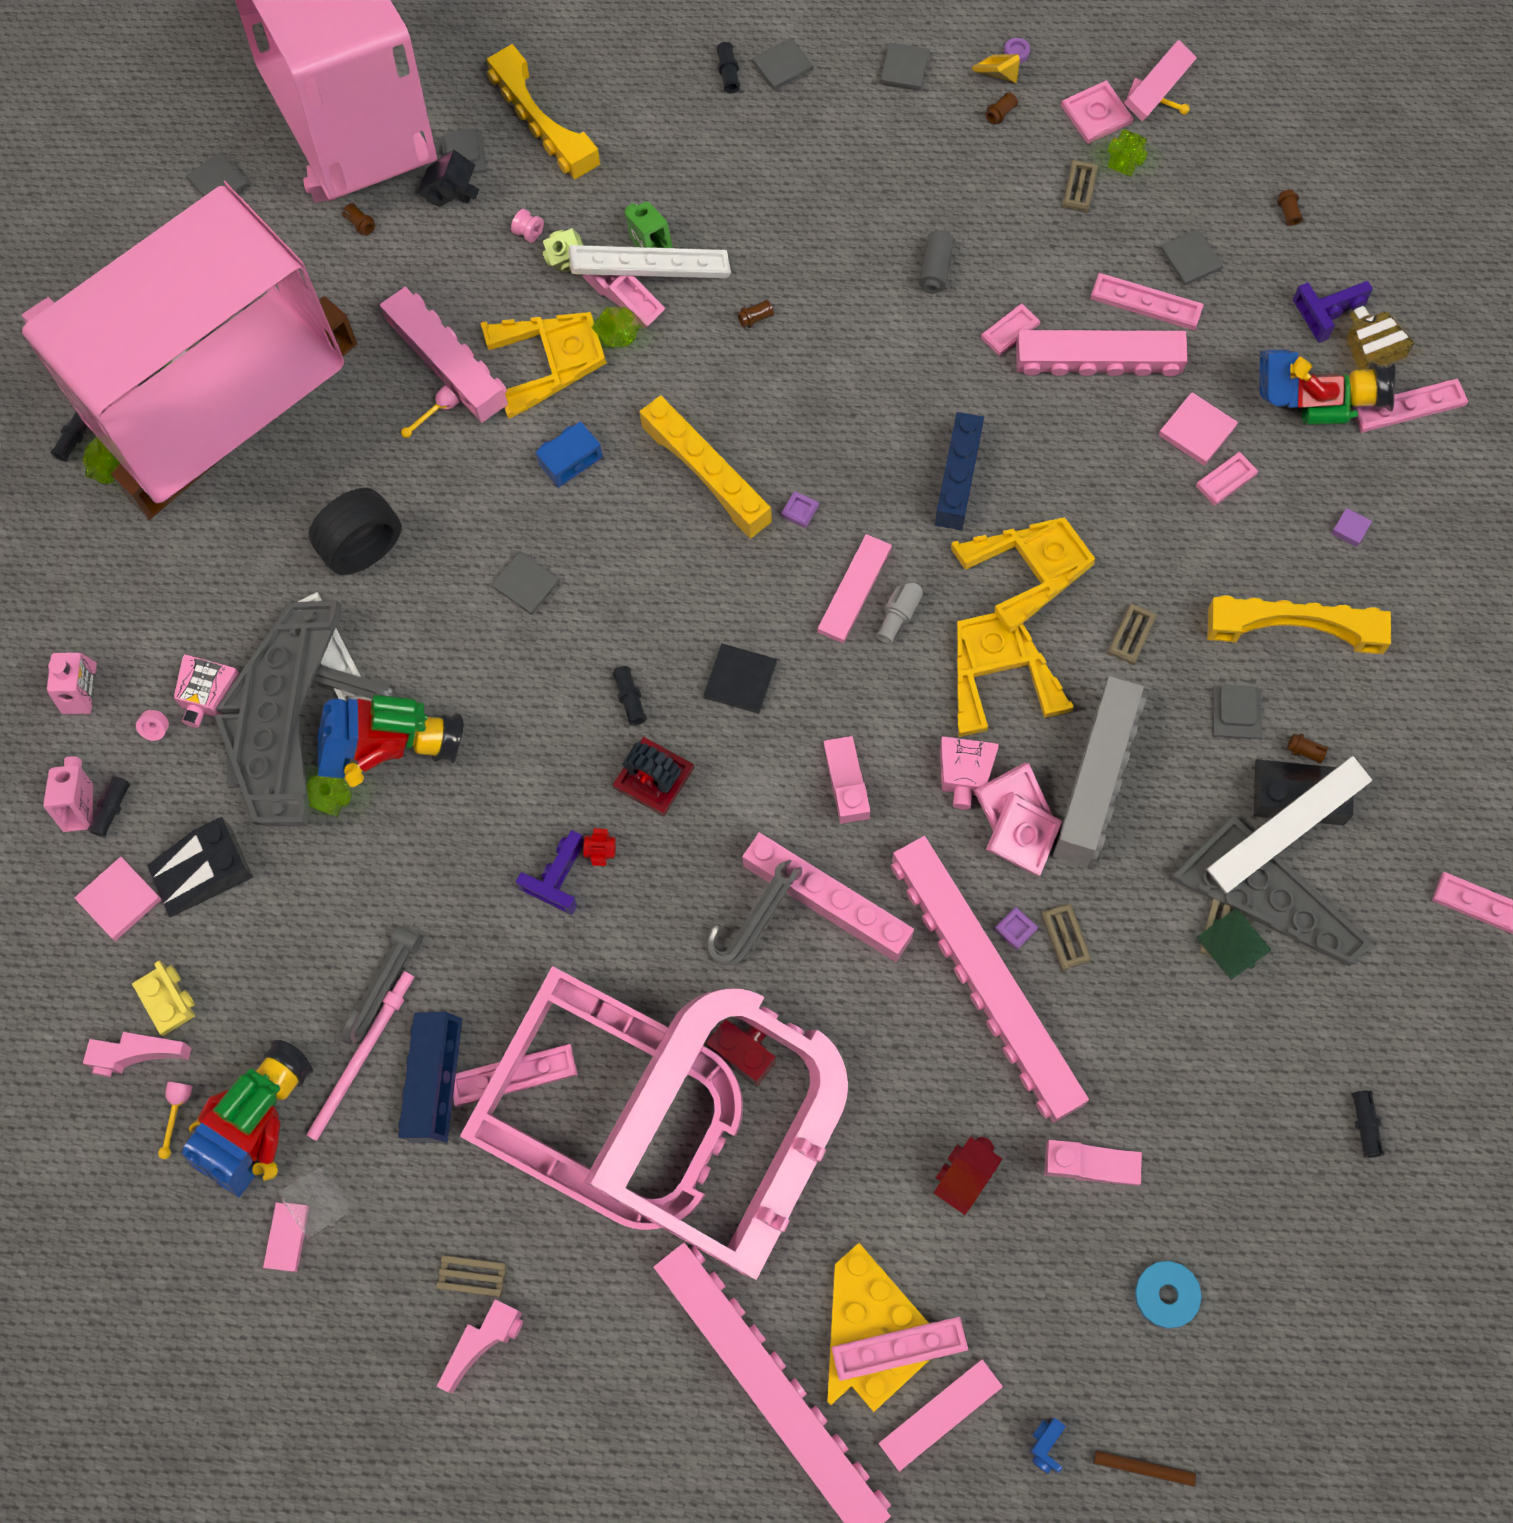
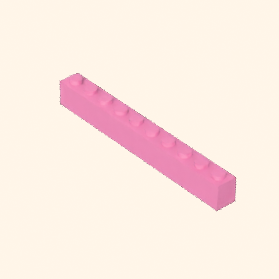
M923 836L894 852L893 864H891L894 875L899 881L902 879L905 881L909 888L906 890L910 901L914 906L919 904L924 912V915H922L924 924L930 932L935 930L940 938L938 946L946 958L951 956L956 964L954 972L962 984L967 982L973 992L970 994L973 1004L978 1010L983 1009L989 1020L986 1021V1024L993 1036H1000L1005 1044L1003 1052L1011 1064L1016 1062L1022 1072L1019 1075L1022 1084L1027 1091H1034L1039 1100L1036 1102V1105L1041 1115L1045 1119L1050 1118L1055 1123L1086 1105L1089 1098L927 838Z
M684 1242L657 1263L654 1269L844 1523L886 1522L891 1517L887 1512L891 1504L879 1489L874 1493L865 1482L870 1477L860 1463L856 1461L852 1465L844 1455L849 1450L837 1433L832 1437L823 1427L828 1422L816 1405L811 1409L802 1399L807 1393L795 1378L789 1382L782 1372L786 1365L775 1351L770 1355L762 1346L766 1339L755 1324L750 1328L741 1318L746 1314L735 1298L728 1301L721 1291L726 1286L715 1271L711 1274L706 1272L701 1265L706 1260L700 1251L694 1246L688 1248Z

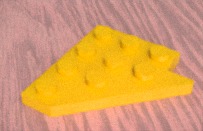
M860 1243L835 1264L827 1402L831 1406L852 1386L869 1408L875 1412L929 1360L839 1381L831 1347L929 1323Z

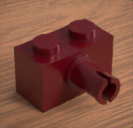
M725 1019L706 1043L708 1049L721 1057L730 1068L756 1088L776 1064V1056L762 1047L763 1045L761 1044L767 1035L753 1026H750L747 1031H741Z
M970 1136L963 1147L957 1144L947 1159L952 1163L951 1166L945 1163L935 1177L940 1183L933 1193L965 1216L1003 1160L993 1152V1143L985 1137H978L975 1140Z

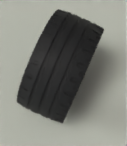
M363 487L350 490L328 503L311 523L308 538L314 550L334 573L352 575L370 567L393 548L400 537L402 524L391 506L377 491L372 488Z

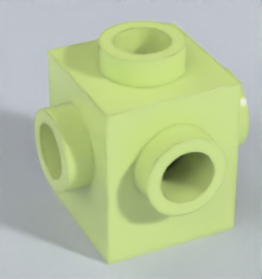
M573 228L566 231L559 230L550 234V238L543 240L546 249L543 251L544 259L548 266L554 267L558 272L562 271L565 273L571 271L568 255L569 246H583L580 235Z

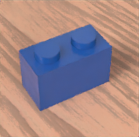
M581 421L574 426L565 428L561 435L552 441L545 442L535 452L539 466L558 488L603 457L601 444Z

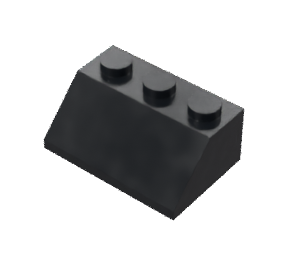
M1256 759L1253 817H1274L1337 767ZM1354 795L1318 823L1344 826L1353 816Z

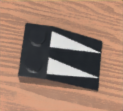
M223 817L194 829L147 865L170 918L253 878L235 834Z

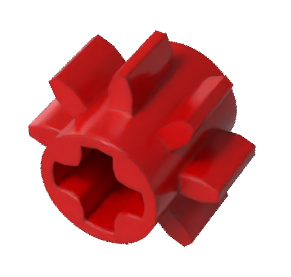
M594 828L592 835H585L584 858H591L592 866H606L608 859H615L616 837L609 836L608 829Z

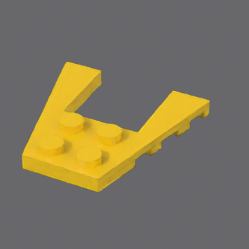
M591 312L556 315L557 318L542 320L541 317H532L531 321L515 322L514 319L502 320V323L499 324L481 322L489 350L541 335L552 375L506 389L505 396L508 405L505 406V411L508 419L528 410L607 363Z
M1065 517L1031 524L1028 529L1015 531L1013 528L1004 530L1001 535L992 537L982 535L973 537V541L960 544L958 541L951 543L952 552L965 570L1015 547L1040 581V585L995 606L994 612L1009 634L1094 565L1095 557Z
M995 613L957 621L958 737L988 730V724L974 677L1028 665L1044 718L1073 712L1074 706L1072 702L1068 701L1062 691L1061 684L1050 672L1045 658L1037 651L1032 642V637L1023 624L1009 634Z

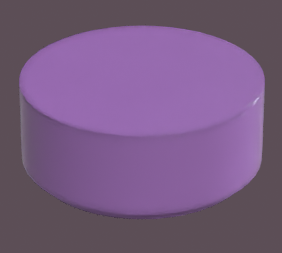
M1012 38L1006 42L1004 54H1018L1020 63H1023L1029 58L1030 45L1022 38Z

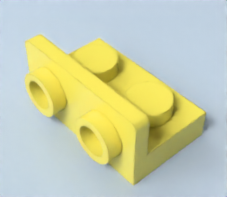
M159 960L154 963L155 970L135 981L132 985L159 1034L164 1036L195 1017L191 1007L195 1006V1003L187 990L181 991L177 982L181 978L172 965L167 966Z

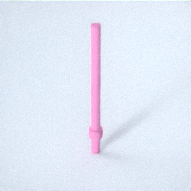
M404 971L392 992L388 991L382 1001L384 1003L382 1009L306 1135L317 1141L392 1014L395 1010L398 1011L403 1004V996L415 978L413 975Z

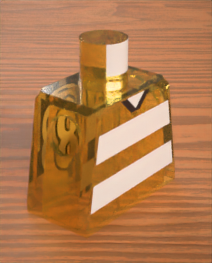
M1362 306L1350 314L1354 324L1351 325L1346 335V341L1358 370L1369 369L1372 361L1380 366H1386L1408 356L1415 343L1388 312H1381L1370 316L1367 309Z

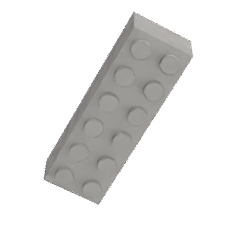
M1111 676L1108 677L1099 700L1052 857L1083 867H1088L1091 859L1097 860L1105 842L1106 834L1104 833L1114 811L1113 804L1123 779H1121V776L1129 760V749L1137 733V722L1146 702V698L1141 697L1144 686Z

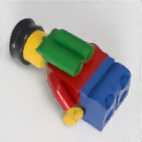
M1289 349L1260 350L1259 392L1261 397L1266 402L1276 406L1302 407V423H1306V425L1346 424L1350 418L1358 416L1357 410L1350 409V404L1353 407L1373 406L1374 409L1386 408L1390 412L1394 409L1396 378L1394 362L1387 366H1380L1372 361L1369 369L1353 370L1349 376L1337 373L1309 374L1308 372L1313 365L1303 357L1298 358V352Z
M373 694L372 701L360 698H348V702L343 699L329 700L323 706L318 730V776L345 778L350 787H355L364 780L362 771L367 772L383 762L400 759L403 757L404 749H410L411 747H413L416 754L432 756L434 762L448 759L451 763H454L463 734V718L458 713L453 716L441 715L439 718L428 717L424 713V704L418 703L413 698ZM350 759L357 760L358 764L350 763Z
M273 1040L271 1042V1048L263 1055L264 1061L256 1071L250 1068L246 1074L238 1077L230 1089L208 1098L198 1119L189 1127L190 1132L195 1128L196 1132L189 1138L182 1151V1155L191 1167L209 1179H214L218 1185L238 1198L249 1186L255 1175L264 1173V1181L276 1177L278 1168L274 1158L279 1144L281 1122L275 1105L277 1100H285L296 1086L300 1087L303 1085L306 1076L314 1072L305 1055L297 1047L283 1040ZM258 1158L259 1163L254 1164V1166H252V1162H255Z

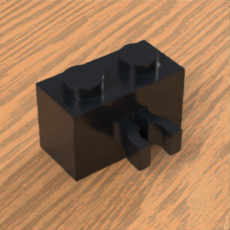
M453 149L427 167L417 193L423 196L427 202L438 207L443 206L455 197L468 204L470 198L473 200L477 198L480 190L474 185L469 184L476 164Z

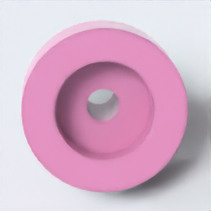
M156 710L143 712L136 722L138 733L143 738L151 741L163 738L169 728L167 718L162 712Z

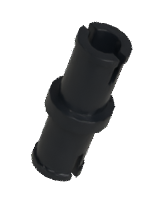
M722 42L717 46L719 57L718 71L723 78L724 91L731 94L740 89L737 74L739 66L734 58L733 45L730 42Z
M77 412L69 424L63 426L61 429L62 435L50 452L53 457L63 462H67L76 444L81 443L84 439L83 433L87 425Z
M618 667L612 672L619 690L618 700L624 705L629 725L642 724L647 717L640 701L641 692L639 688L635 687L630 667Z
M116 776L112 777V781L103 799H99L97 803L98 810L87 829L90 833L103 838L106 837L115 815H119L122 809L120 804L131 785L127 780Z
M1363 1090L1352 1093V1098L1357 1116V1121L1354 1123L1355 1129L1360 1132L1363 1157L1375 1158L1384 1156L1385 1152L1383 1151L1379 1127L1382 1124L1381 1119L1376 1116L1373 1091Z

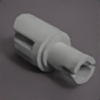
M907 583L896 586L884 607L886 618L876 633L878 640L885 644H892L901 624L910 622L923 595L920 585Z

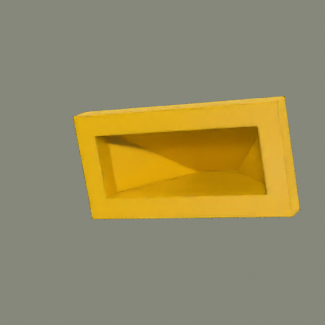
M1018 54L991 55L972 66V69L980 74L1017 83L1020 57Z

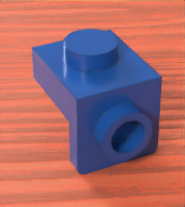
M1051 1418L1049 1422L1044 1419L1040 1422L1032 1434L1036 1441L1028 1451L1035 1456L1031 1462L1046 1474H1049L1051 1470L1055 1473H1060L1063 1468L1047 1455L1066 1427L1056 1418Z

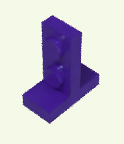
M1367 280L1318 299L1311 285L1307 282L1298 286L1293 302L1317 342L1321 343L1329 339L1335 327L1332 320L1338 318L1345 311L1350 309L1354 311L1359 307L1365 306L1373 288Z
M571 830L568 837L564 836L560 840L556 849L558 855L553 864L549 862L542 874L543 882L521 872L515 882L518 889L561 911L573 915L578 906L575 897L559 889L584 846L583 836Z

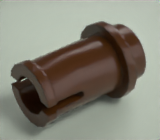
M1008 92L995 104L989 105L985 113L987 120L994 125L1002 123L1004 117L1013 108L1017 107L1018 100L1016 96Z
M1292 189L1281 192L1278 195L1277 204L1282 208L1286 225L1294 226L1300 224L1303 221V217L1297 202L1299 200L1298 194Z
M349 203L344 207L345 211H342V216L355 226L357 233L367 236L374 231L375 223L370 215H365L354 203Z
M767 299L749 308L742 307L741 311L737 312L738 320L743 328L747 326L751 328L754 323L774 316L772 305Z
M1294 733L1288 742L1287 750L1291 751V755L1299 754L1321 764L1326 757L1328 747L1304 738L1302 733L1299 735Z

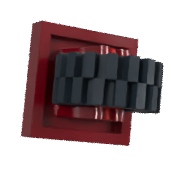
M643 736L640 742L634 744L622 763L624 765L623 769L614 781L613 789L654 812L665 816L695 767L693 763Z

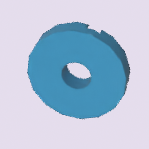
M1172 1261L1157 1262L1144 1269L1137 1280L1134 1291L1136 1305L1142 1316L1154 1325L1165 1329L1178 1328L1190 1322L1199 1311L1202 1298L1200 1285L1193 1273L1182 1264ZM1169 1285L1175 1289L1177 1298L1173 1304H1165L1161 1301L1159 1291L1162 1286Z

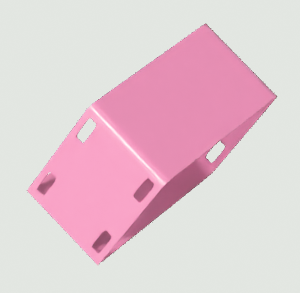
M235 0L255 65L329 201L437 161L410 35L391 0ZM260 22L264 27L269 44V50L262 53L258 49L252 30V25ZM403 44L409 66V75L400 78L393 56V47ZM420 131H423L424 136H425V140H424V138L422 137Z
M224 181L226 187L218 186L32 318L22 329L23 336L84 423L155 503H161L170 498L337 373L344 364L343 356L304 263L226 181ZM299 268H300V270H301V272H302V274H303V277H304V279H305V282H304V280H303V278H302V276H301V274H300ZM266 291H268V292H267L264 296H262L260 299H258L257 301H255L253 304H251L249 307H247L246 309H244V310H243L242 312H240L238 315H236L235 317H233L231 320H229V321H228L227 323H225L223 326H221L220 328H218L216 331H214L212 334H210L209 336H207V337H206L205 339H203L201 342H199L198 344H196L194 347H192V348H191L190 350H188L186 353H184L183 355H181V356H180L179 358H177L175 361H173L172 363H170L168 366H166L164 369H162L161 371H159L157 374H155V375H154L153 377H151L149 380H147L146 382H144V383H143L142 385H140L138 388H136L135 390H133V391H132L131 393H129L127 396H125V397L122 398L120 401H118L116 404H114L112 407H110V408L107 409L105 412H103L107 407H109V406H110L111 404H113L115 401H117L118 399H120L122 396H124V395H125L126 393H128L130 390H132L133 388H135L137 385H139L141 382H143L144 380H146V379H147L148 377H150L152 374H154L155 372H157V371H158L159 369H161L163 366H165L166 364H168L170 361H172V360H173L174 358H176L178 355H180V354L183 353L185 350H187L189 347H191L192 345H194V344H195L196 342H198L200 339H202L203 337H205L207 334H209V333H210L211 331H213L215 328H217V327L220 326L222 323H224L226 320H228V319L231 318L233 315H235L237 312H239L240 310H242L244 307H246V306H247L248 304H250L252 301H254V300L257 299L259 296H261L263 293H265ZM324 328L329 333L335 349L331 346Z

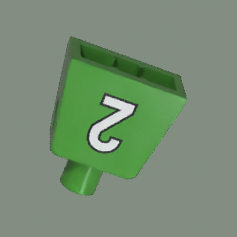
M644 202L640 205L633 203L626 207L624 214L628 231L636 247L673 248L668 222L650 202ZM649 235H651L654 238V243L650 239Z

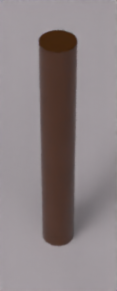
M1095 1450L1093 1464L1195 1486L1196 1473Z

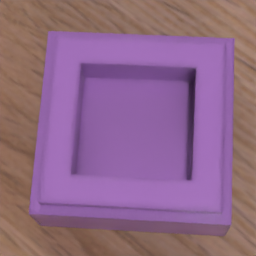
M794 491L782 510L781 517L806 529L819 507V502Z
M1346 508L1331 534L1357 547L1372 521Z
M1015 907L994 930L1015 950H1018L1037 931L1038 927Z

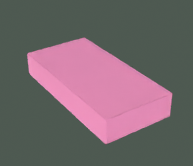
M1021 303L982 333L981 339L1000 356L1016 344L1019 330H1034L1040 325V320Z
M1238 452L1198 481L1196 487L1215 506L1254 478L1259 471L1241 452Z
M284 1203L275 1204L263 1268L290 1272L298 1271L310 1207Z

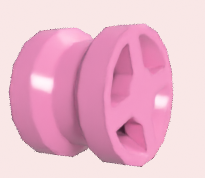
M521 209L512 221L511 231L517 236L523 235L526 241L534 243L542 233L544 220L538 216H531V213L526 209Z

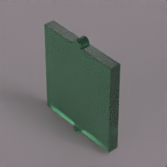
M1237 908L1222 919H1215L1211 927L1196 937L1230 980H1233L1247 968L1253 969L1255 962L1271 951V948Z

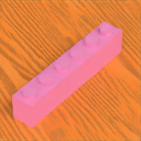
M405 286L379 305L385 320L481 423L508 405L505 396L507 390L499 378L493 379L490 376L487 366L481 360L477 362L473 358L474 355L465 343L461 345L457 341L458 338L449 326L445 328L441 324V319L434 310H427L419 294L415 293L413 295Z
M1019 330L1016 341L1017 372H1024L1025 375L1029 376L1038 375L1040 372H1051L1056 376L1066 375L1068 372H1079L1083 376H1090L1095 373H1107L1110 376H1119L1123 373H1135L1137 376L1163 373L1165 376H1175L1183 373L1187 364L1186 331Z
M760 832L742 856L743 867L769 883L775 876L776 867L782 862L791 860L790 865L786 869L788 875H791L794 869L802 867L801 877L793 882L786 894L894 962L898 961L913 937L914 928Z

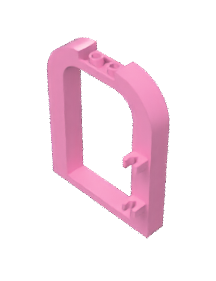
M552 966L460 1137L619 1224L641 1230L662 1228L584 1183L591 1168L492 1115L552 1003L652 1056L668 1030V1027ZM702 1046L687 1075L699 1080L709 1089L714 1099L715 1107L712 1123L681 1183L672 1193L663 1198L650 1199L633 1192L679 1220H683L690 1215L702 1202L706 1194L695 1187L697 1183L703 1185L711 1170V1167L707 1166L712 1154L718 1156L725 1144L726 1138L722 1137L724 1131L736 1136L743 1115V1098L736 1076L721 1057Z
M723 989L707 992L694 998L677 1013L592 1165L584 1183L739 1273L757 1280L780 1233L785 1232L790 1222L788 1218L816 1163L821 1162L826 1152L824 1148L845 1107L848 1081L846 1068L840 1053L830 1039L819 1030H807L804 1034V1030L792 1023L783 1024L777 1020L778 1015L766 1007L759 1009L764 997L757 993L744 989ZM732 1016L745 1021L796 1052L805 1061L809 1070L810 1086L806 1098L728 1247L627 1190L626 1186L710 1031L719 1021Z

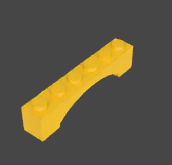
M513 44L486 59L489 68L487 76L494 86L498 84L505 101L514 104L518 117L522 121L527 120L535 138L540 137L543 140L546 152L550 156L555 155L557 163L564 174L569 173L575 180L601 165L598 148L584 131L578 134L563 128L546 116L535 104L525 85V80L530 77L527 61Z
M661 395L639 411L642 428L659 445H663L681 459L703 481L728 512L732 521L750 539L772 522L771 507Z
M1228 595L1213 597L1208 607L1207 640L1237 642L1240 635L1263 627L1285 625L1307 627L1329 633L1346 641L1354 647V652L1384 654L1391 645V612L1381 611L1375 607L1353 609L1348 605L1329 607L1322 606L1320 603L1293 604L1288 600L1277 602L1263 601L1260 598L1243 600L1234 599V597Z

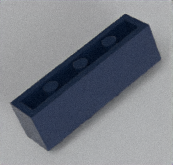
M956 412L936 512L935 526L963 530L984 416Z
M448 1012L414 1013L413 1024L410 1030V1049L406 1061V1080L402 1091V1111L398 1122V1138L414 1143H448L463 1018Z

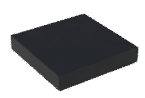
M721 643L704 692V698L760 714L777 659Z

